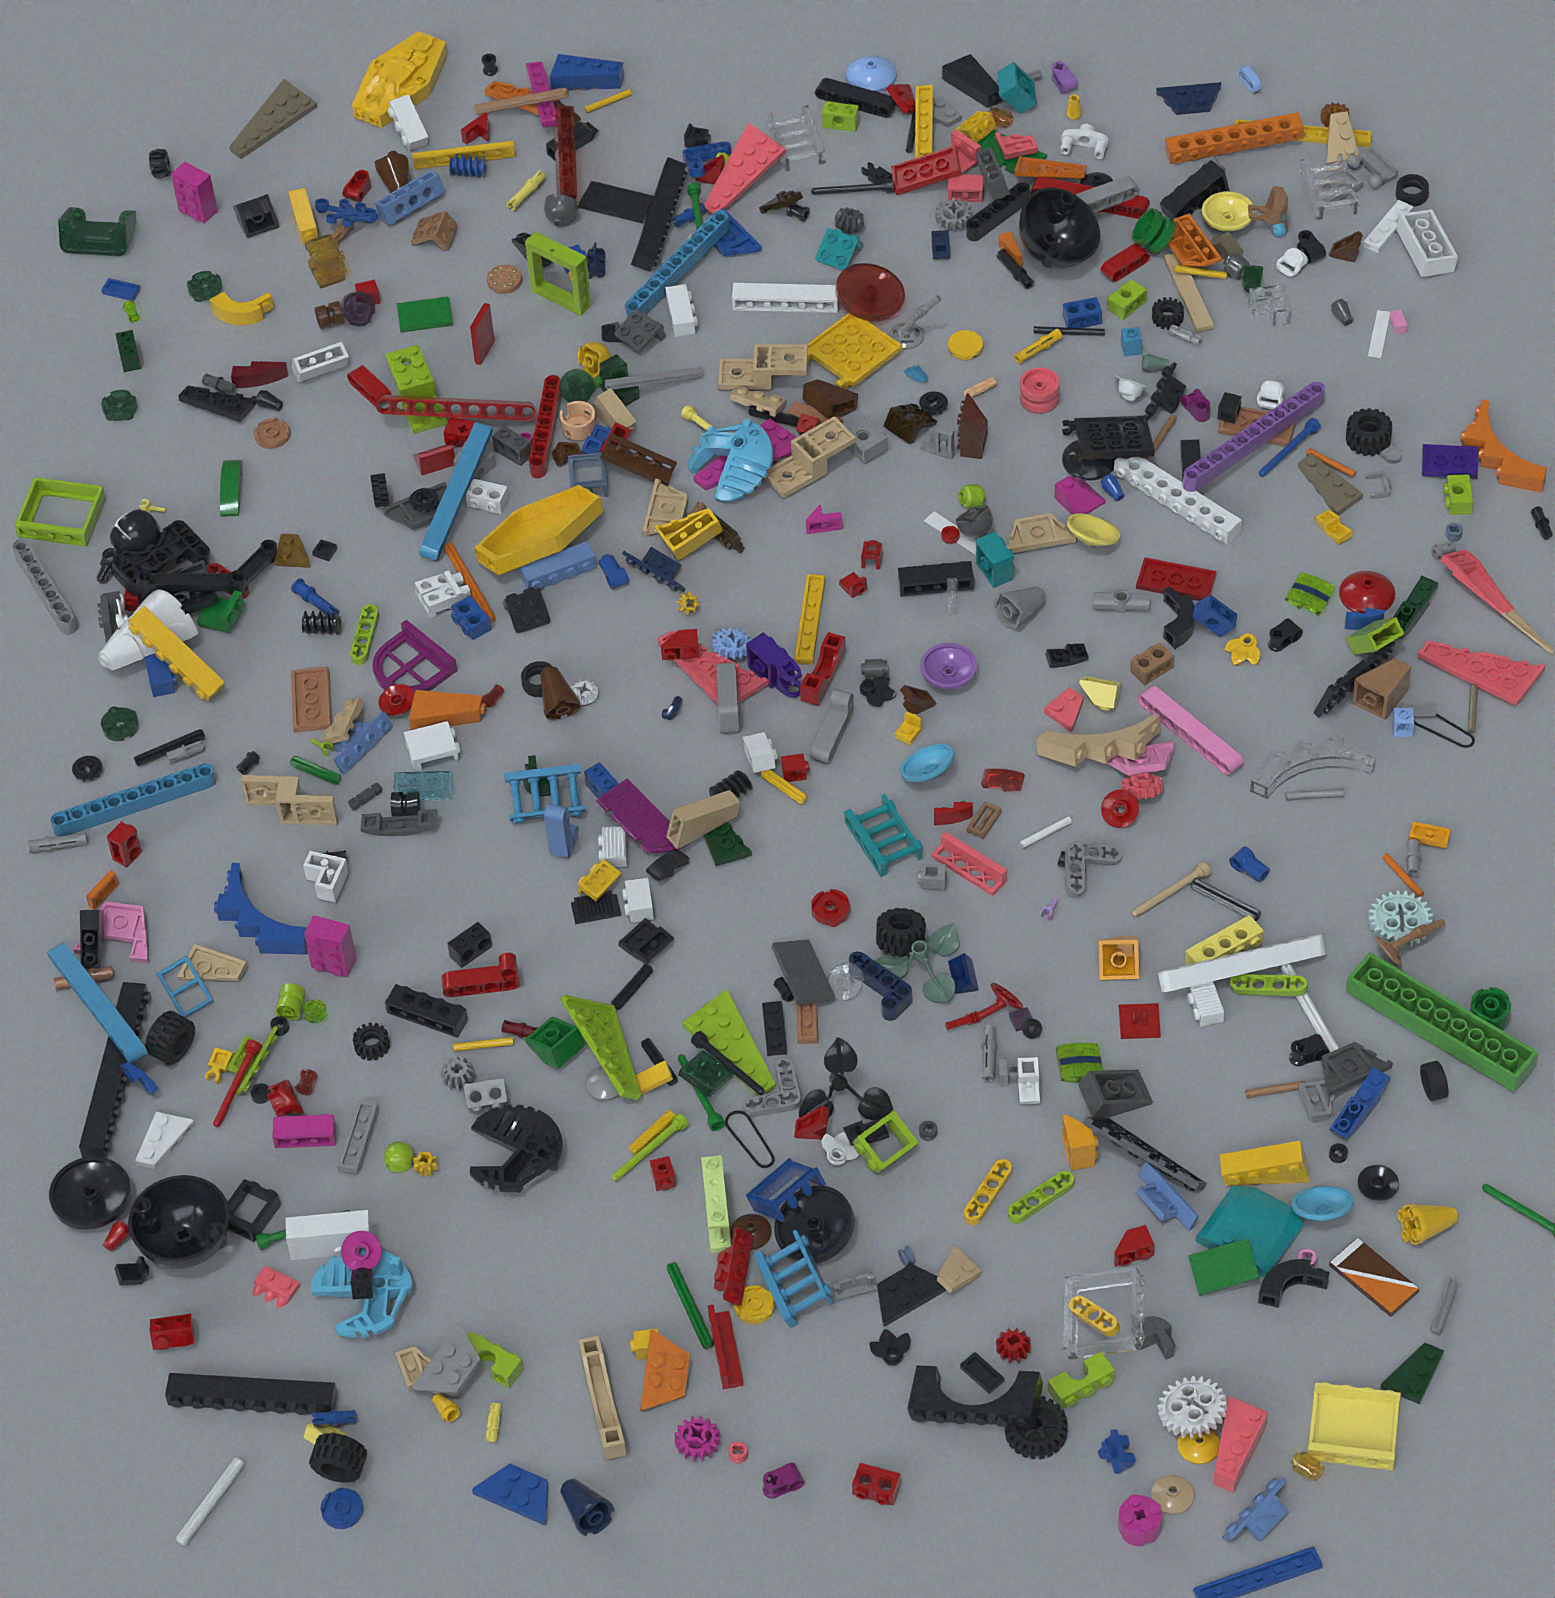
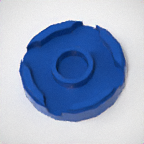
M338 1488L332 1493L329 1492L324 1497L320 1510L323 1520L328 1526L335 1529H346L359 1522L363 1515L364 1507L362 1499L356 1491L349 1488Z

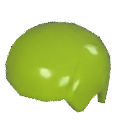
M401 1141L389 1144L384 1152L386 1168L394 1173H402L411 1169L414 1158L412 1146Z

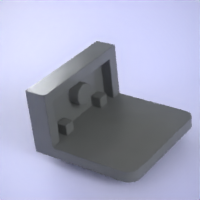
M637 309L630 314L614 333L616 338L637 351H641L653 337L660 341H663L666 337L661 323L654 321L647 314Z

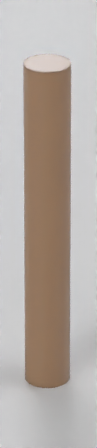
M1298 1081L1245 1090L1246 1098L1293 1091L1298 1090L1300 1083L1306 1082Z

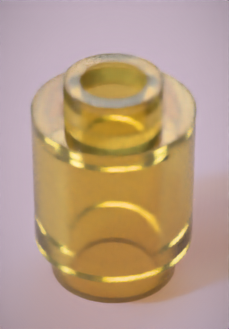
M1304 1451L1300 1454L1296 1453L1291 1461V1464H1293L1292 1469L1308 1480L1317 1481L1325 1468L1321 1465L1320 1461Z

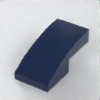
M931 231L933 259H950L949 231Z

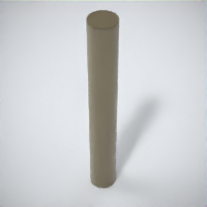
M1477 685L1470 686L1468 733L1470 734L1475 733Z

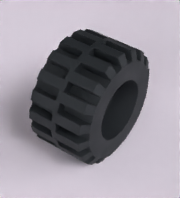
M1367 408V410L1360 409L1359 412L1355 411L1353 415L1349 416L1346 428V444L1350 446L1352 451H1356L1357 454L1361 453L1363 456H1375V454H1382V451L1385 452L1387 447L1390 446L1392 421H1390L1389 416H1385L1383 411L1379 412L1378 409L1371 410V408Z
M894 908L881 913V916L877 918L876 944L879 945L878 948L880 950H884V953L899 957L910 956L909 953L912 952L914 942L919 940L925 942L926 922L919 912L907 908Z
M173 1010L164 1012L153 1023L146 1037L145 1047L148 1054L167 1065H174L176 1062H179L193 1042L195 1025L192 1021Z
M324 1433L316 1439L309 1465L314 1472L326 1479L341 1483L355 1482L360 1478L367 1457V1450L359 1441L349 1436L337 1433Z

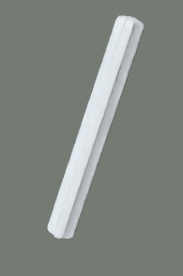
M233 1459L176 1537L179 1544L187 1545L244 1467V1462L241 1459Z

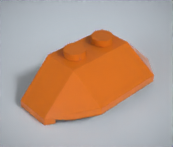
M1190 213L1174 219L1175 230L1167 245L1182 266L1206 267L1222 261L1221 256Z

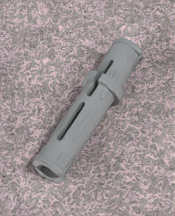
M86 832L52 838L45 836V839L28 840L30 853L47 850L48 852L56 848L87 845Z
M992 1025L983 1027V1041L981 1043V1048L983 1049L982 1080L986 1083L995 1081V1050L997 1049V1042L995 1041L996 1028Z

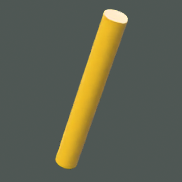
M630 89L585 106L584 110L586 113L628 97L632 95Z
M1180 265L1174 266V272L1221 279H1226L1227 272Z
M513 1037L454 1043L453 1048L454 1051L508 1046L513 1045Z

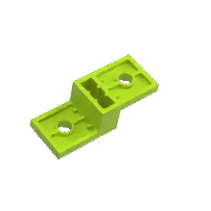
M418 344L384 354L396 383L397 396L437 397L434 379ZM400 402L402 409H405L407 404ZM419 402L415 407L418 410H423L425 405ZM440 403L434 404V410H442ZM405 415L413 434L447 425L446 417Z

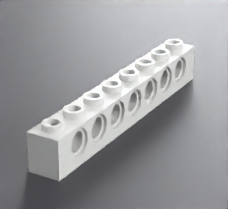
M1131 457L1129 459L1117 458L1114 461V473L1118 477L1128 481L1146 495L1153 497L1159 503L1186 518L1189 522L1199 526L1217 540L1228 544L1241 532L1242 520L1197 491H1186L1182 486L1183 482L1141 457Z

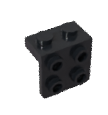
M532 587L523 590L521 594L516 595V593L505 596L506 599L502 603L504 609H507L516 633H522L550 623V617L540 588L534 589Z

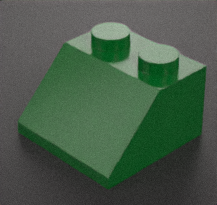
M553 1016L525 1039L527 1045L545 1064L557 1069L585 1046L577 1026Z

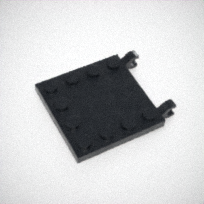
M1146 415L1074 418V421H1062L1063 426H1069L1068 429H1062L1063 435H1070L1073 431H1076L1079 447H1068V452H1074L1073 455H1068V461H1076L1079 457L1086 460L1099 458L1109 460L1112 458L1129 459L1131 457L1148 458L1155 456V449Z

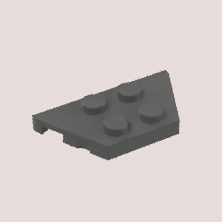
M446 482L430 488L438 494L439 504L447 488ZM407 497L382 509L384 515L416 530L432 522L439 504H436L435 509H429V512L427 510L420 512L418 509L414 510L413 506H410V497ZM422 497L423 503H426L427 501Z
M1356 1042L1323 1055L1321 1064L1327 1094L1331 1096L1364 1081L1372 1068L1385 1072L1392 1068L1393 1063L1390 1060L1385 1062L1377 1058V1053L1365 1049Z

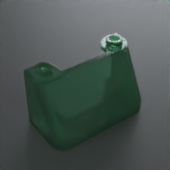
M68 207L58 219L59 245L61 250L70 254L123 256L129 248L136 223V211L125 210L121 212L118 223L86 221V214L81 208Z

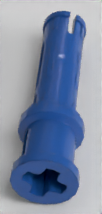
M302 578L294 581L291 591L299 594L302 600L311 602L325 614L329 611L330 617L333 616L334 611H336L337 616L339 615V609L318 595L314 587H309Z

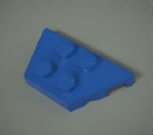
M727 212L730 229L714 247L724 257L762 251V246Z
M508 1464L473 1487L472 1493L542 1525H546L547 1479L515 1465Z

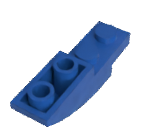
M1372 1068L1354 1097H1350L1330 1127V1131L1348 1140L1376 1107L1391 1077Z

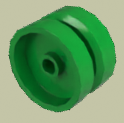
M1151 208L1136 223L1132 239L1151 253L1156 254L1164 249L1172 238L1175 222L1169 217L1163 216L1158 210Z

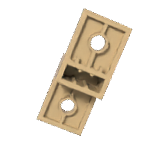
M754 344L753 359H720L718 390H734L737 387H745L748 390H772L773 375H807L808 344Z
M834 416L791 440V456L772 466L770 470L767 469L768 475L764 479L785 498L828 473L827 459L856 443V437ZM784 476H792L789 479L783 478Z
M273 775L241 776L245 804L276 805L280 824L337 825L338 817L334 796L302 795L299 777Z

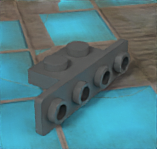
M120 591L103 593L100 595L101 603H97L98 613L102 615V617H98L99 626L104 629L106 643L118 629L116 614H119L116 599L120 601Z

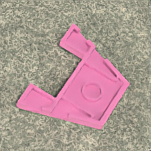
M105 901L100 909L104 910L103 939L132 942L133 947L130 960L148 963L144 907ZM80 942L73 948L76 954H80Z

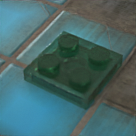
M702 1050L680 1069L678 1076L711 1097L733 1077V1073L718 1060Z

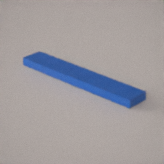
M1313 1546L1193 1588V1592L1196 1598H1238L1321 1569L1323 1564Z

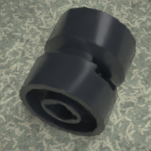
M409 791L405 795L403 792H391L392 817L403 816L405 813L408 816L418 815V810H420L419 791Z

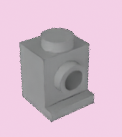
M922 863V871H918V883H921V888L941 889V891L945 892L946 864Z

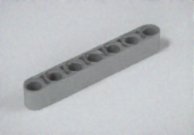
M25 539L16 540L13 543V550L21 569L60 631L65 635L73 634L77 630V626L70 607L29 542Z

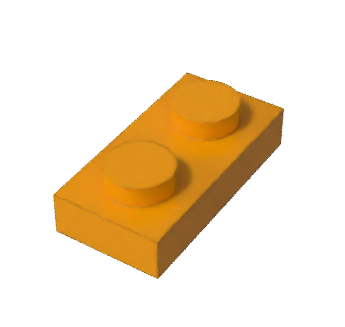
M1413 821L1409 840L1416 839L1421 844L1447 849L1451 829Z

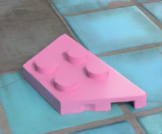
M1174 741L1146 745V752L1136 760L1115 755L1106 763L1128 776L1165 770L1175 749Z

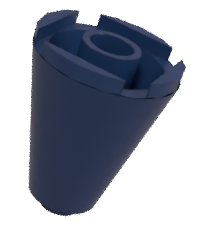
M570 1479L563 1483L560 1493L578 1532L588 1536L586 1533L592 1532L597 1534L605 1529L612 1520L610 1516L612 1511L614 1512L612 1503L577 1479Z

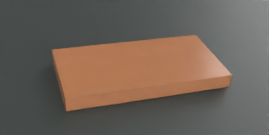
M1241 406L1235 424L1221 420L1218 434L1235 436L1267 414L1268 411ZM1297 422L1266 443L1286 447L1291 442Z
M328 667L291 670L294 733L327 729L331 726Z

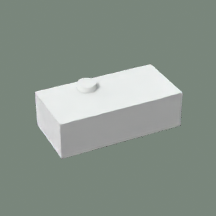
M1433 210L1400 214L1396 231L1421 277L1454 272L1458 256Z
M368 1210L286 1218V1240L291 1260L340 1256L342 1243L349 1234L356 1231L372 1233Z

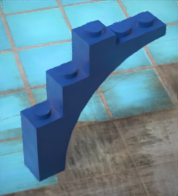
M232 863L231 870L227 871L228 886H225L224 894H219L218 901L214 903V912L218 914L219 921H235V929H238L239 937H255V945L259 946L261 954L307 955L304 935L307 927L291 926L277 922L257 910L247 899L241 887L242 872L240 863Z

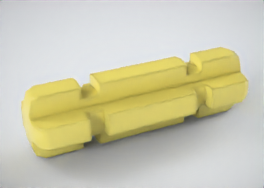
M493 1402L490 1404L486 1431L487 1442H496L498 1439L497 1433L499 1432L502 1410L500 1403Z

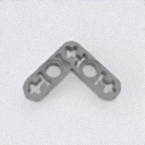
M1070 843L1065 849V889L1067 894L1075 898L1079 897L1085 890V862L1114 865L1122 856L1120 848L1107 844ZM1073 848H1075V851L1078 852L1075 856V860H1073L1074 852L1071 851ZM1089 849H1095L1098 852V857L1090 856ZM1110 851L1112 852L1113 855H1116V856L1114 857V859L1112 858L1111 855H1108V854L1110 853ZM1070 866H1077L1080 870L1079 874H1074ZM1075 879H1078L1076 881V888H1079L1077 891H1075V889L1072 887L1075 883Z
M782 1057L775 1063L780 1092L747 1098L743 1103V1109L747 1115L759 1117L792 1111L800 1107V1090L794 1065L790 1058ZM783 1065H785L787 1068L786 1074H784L782 1067ZM790 1080L794 1084L786 1087L783 1085V1082ZM789 1098H793L795 1102H791ZM774 1100L778 1104L770 1107L767 1105V1102Z

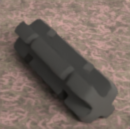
M376 782L370 786L371 788L368 787L356 795L357 798L353 797L348 801L350 808L356 810L360 807V804L363 805L374 798V795L380 794L382 792L381 785Z

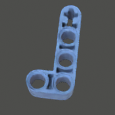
M547 804L544 821L549 853L570 858L578 837L579 827L570 825L567 807Z

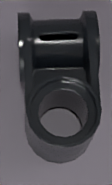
M1303 230L1299 232L1297 249L1307 256V263L1311 264L1326 257V250L1323 244L1317 240L1311 231Z
M1285 619L1270 630L1269 636L1271 639L1268 641V648L1274 652L1282 651L1290 644L1299 640L1303 630L1291 619Z
M1314 1034L1310 1037L1296 1040L1291 1044L1289 1060L1295 1066H1303L1314 1061H1320L1323 1055L1330 1053V1050L1322 1036Z

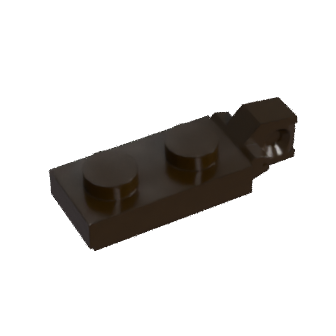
M713 513L723 529L721 533L713 538L725 548L730 550L733 547L738 553H741L745 548L743 543L739 541L741 537L738 532Z

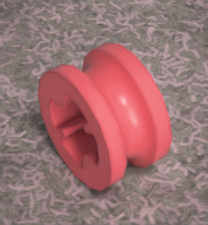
M734 1442L729 1446V1458L732 1462L738 1464L747 1459V1446L743 1442ZM742 1450V1454H735L734 1451L740 1452Z

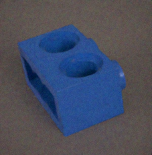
M1097 297L1063 303L1062 316L1066 327L1085 328L1102 324V309Z
M471 596L451 606L452 620L455 624L458 623L463 633L469 635L472 640L492 630L490 618Z

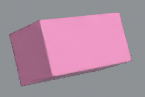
M1401 309L1390 311L1389 319L1396 335L1407 333L1408 325Z

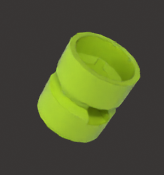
M294 983L282 985L275 1013L278 1016L285 1017L287 1020L299 1019L306 995L305 989Z

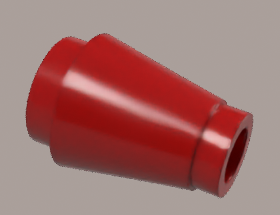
M118 1220L117 1223L113 1224L102 1245L113 1252L130 1236L128 1226Z

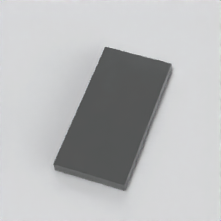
M809 939L775 942L772 944L771 948L797 1005L834 1001L835 995Z

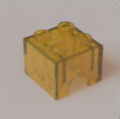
M327 234L305 241V248L312 257L308 259V265L319 287L324 288L345 281V273H347L345 263H343L345 256L342 250H338L339 244L337 240H333L332 236Z

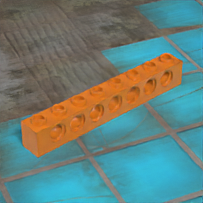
M1299 112L1168 137L1165 138V151L1169 164H1176L1303 139L1304 126Z

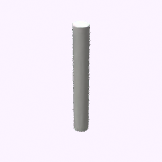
M1344 789L1286 792L1285 796L1286 800L1343 797Z

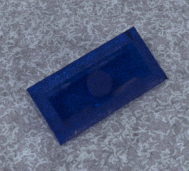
M963 953L948 961L951 977L955 983L956 994L979 990L973 961L967 954Z

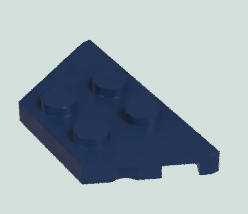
M1221 82L1156 88V95L1161 96L1164 99V103L1171 107L1176 115L1210 112L1213 103L1216 101L1217 94L1221 90Z

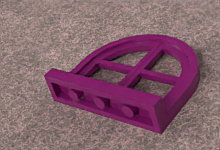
M408 620L401 623L402 631L383 644L373 659L375 680L384 690L390 686L397 685L393 682L408 672L421 683L409 686L414 693L415 690L431 691L457 672L456 659ZM404 642L420 653L406 664L391 653ZM387 656L401 667L388 678L382 670ZM424 659H427L440 669L438 673L427 681L412 670Z

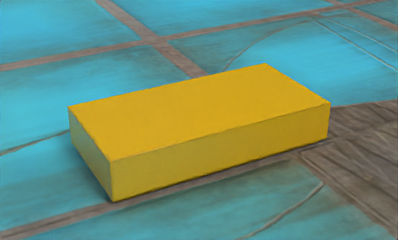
M666 1061L636 1075L641 1095L673 1080Z

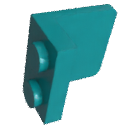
M827 228L815 259L818 262L845 271L855 249L862 250L864 244L860 241V237L854 234L847 235L840 229L835 228L833 230Z

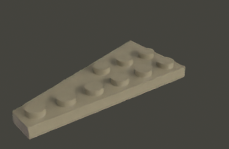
M283 79L229 146L230 152L240 159L244 158L316 109L317 102Z

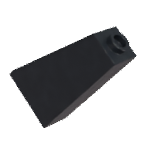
M971 54L942 66V79L986 108L1002 102L999 96V85Z

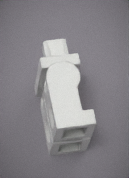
M448 570L444 574L415 582L416 596L429 618L435 617L439 611L447 608L451 609L453 604L471 596L468 585L458 587L464 584V579L460 572L451 575Z

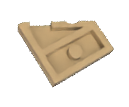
M954 1246L938 1274L937 1281L951 1294L980 1277L982 1270Z

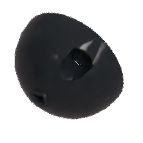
M1043 188L1031 194L1022 207L1019 219L1021 241L1027 252L1046 268H1069L1079 265L1089 259L1098 249L1100 243L1098 221L1090 207L1077 195L1060 188Z
M177 1175L161 1179L139 1194L130 1209L128 1228L132 1240L145 1257L160 1266L173 1269L196 1266L212 1257L228 1243L227 1232L230 1220L227 1199L216 1185L201 1177Z

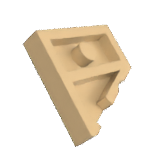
M415 1346L395 1352L408 1391L412 1390L411 1387L431 1361L430 1358L424 1356Z

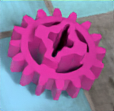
M691 1416L690 1422L684 1419V1426H677L678 1432L674 1433L676 1439L675 1447H678L679 1454L684 1452V1458L687 1459L689 1456H692L693 1461H695L697 1457H700L703 1461L704 1455L712 1457L711 1451H718L717 1445H720V1430H717L716 1423L711 1424L709 1418L703 1421L702 1416H699L698 1420Z

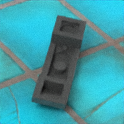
M418 810V815L382 817L381 813L362 814L360 830L367 834L379 836H407L422 833L437 827L438 810Z

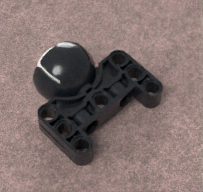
M137 509L122 515L116 521L110 534L111 545L119 553L113 557L112 574L132 596L139 597L140 602H143L151 594H141L136 590L137 573L140 570H149L152 573H166L188 559L193 564L204 560L206 566L209 564L210 548L181 520L173 521L170 525L163 528V532H160L159 524L154 516L145 510Z

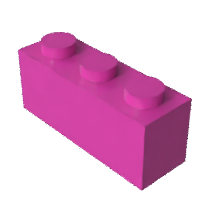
M334 1114L273 1117L272 1138L274 1147L335 1146L336 1123Z

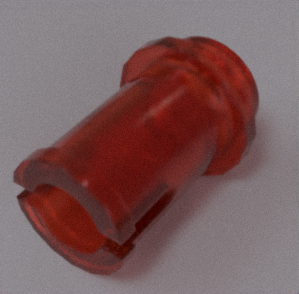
M496 684L488 694H485L483 696V703H486V707H494L499 697L504 694V689Z

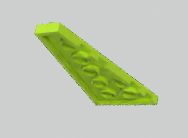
M727 989L682 1021V1027L692 1036L698 1031L705 1033L711 1045L764 1088V1094H768L776 1088V1083ZM746 1085L753 1093L759 1096L754 1090H752L748 1085Z
M563 995L560 999L620 1097L638 1100L641 1092L615 1006Z

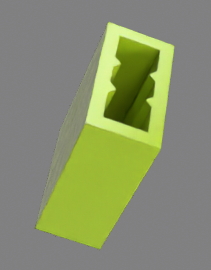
M1394 617L1373 621L1345 639L1353 655L1375 652L1404 635V632L1397 618Z

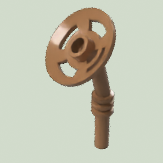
M1440 919L1428 925L1423 924L1415 927L1414 931L1397 939L1395 942L1391 941L1389 943L1379 936H1376L1375 939L1385 953L1401 968L1403 965L1398 953L1401 950L1400 947L1416 938L1425 937L1430 932L1445 926V921Z

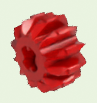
M1008 1327L1007 1333L1001 1331L999 1338L996 1339V1352L1000 1354L1002 1360L1008 1358L1009 1364L1012 1360H1016L1019 1364L1020 1358L1026 1360L1027 1354L1031 1352V1339L1026 1337L1025 1331L1019 1333L1018 1328L1015 1331H1011Z

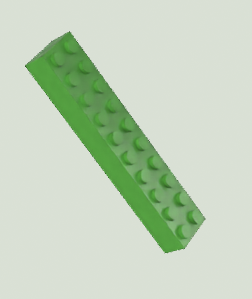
M1371 952L1347 978V993L1512 1092H1515L1537 1064L1538 1051Z

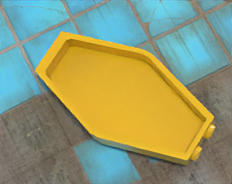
M417 31L374 59L369 64L352 103L354 117L383 128L394 120L388 114L389 101L409 95L415 107L427 99L432 93L448 55L446 41Z
M576 485L518 508L474 547L478 563L495 574L501 575L562 551L604 512L602 499L599 495L590 492L589 489Z

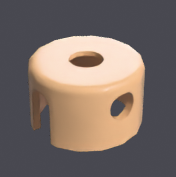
M584 401L568 403V414L565 418L563 410L560 411L561 431L568 439L574 441L585 440L587 436H591L596 425L595 410L593 406Z

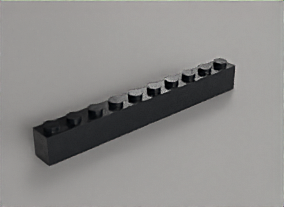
M123 982L116 1010L138 1037L142 1033L141 1023L146 1018L145 1007L150 1002L151 994L148 992L146 984ZM109 1036L79 1144L82 1158L91 1156L106 1158L107 1153L111 1151V1137L116 1133V1118L120 1117V1103L124 1101V1088L129 1083L128 1077L120 1067V1065L128 1061Z

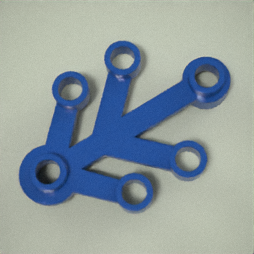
M324 198L315 200V209L318 213H326L327 211L337 212L336 214L326 215V222L329 224H334L337 222V219L343 218L342 225L344 227H351L353 222L364 220L367 223H373L379 218L377 210L367 208L366 204L362 202L356 203L354 208L347 199H341L339 207L329 205V201Z

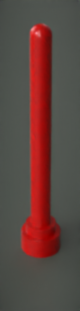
M249 1039L246 1043V1055L213 1121L215 1127H220L253 1057H256L263 1047L255 1040Z

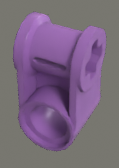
M1056 61L1052 64L1053 74L1051 79L1060 93H1065L1078 87L1076 76L1064 62Z

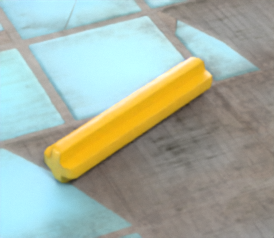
M771 769L761 771L762 778L799 804H804L807 801V795Z
M671 1110L665 1112L629 1145V1151L634 1155L641 1151L671 1124L675 1114Z

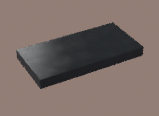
M591 181L578 205L581 209L643 224L653 195Z

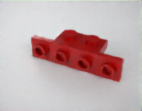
M738 1227L734 1229L732 1245L721 1251L717 1257L718 1264L714 1274L715 1282L713 1287L718 1291L724 1289L723 1299L736 1306L742 1305L753 1240L752 1234Z

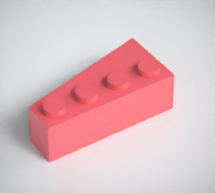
M1229 1396L1228 1409L1226 1410L1214 1472V1485L1234 1493L1267 1426L1268 1412Z

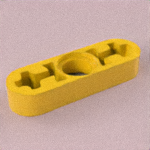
M1075 1296L1070 1300L1069 1309L1074 1316L1108 1337L1114 1336L1119 1332V1322L1104 1309L1083 1296ZM1077 1305H1079V1306L1083 1305V1307L1085 1308V1311H1083V1309H1081L1080 1307H1077V1308H1076V1306H1077ZM1099 1312L1097 1319H1089L1092 1313ZM1104 1320H1105V1322H1106L1107 1324H1109V1325H1112V1324H1113V1326H1112V1327H1109V1326L1106 1327L1105 1324L1103 1323Z

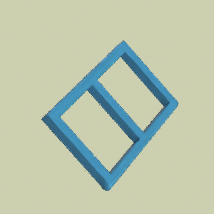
M187 955L157 972L162 985L179 1014L187 1018L213 1002L212 997ZM186 962L195 979L171 992L162 976ZM199 983L208 999L184 1013L175 996Z

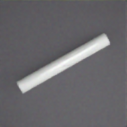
M1068 816L1020 841L1021 848H1025L1071 824V818Z

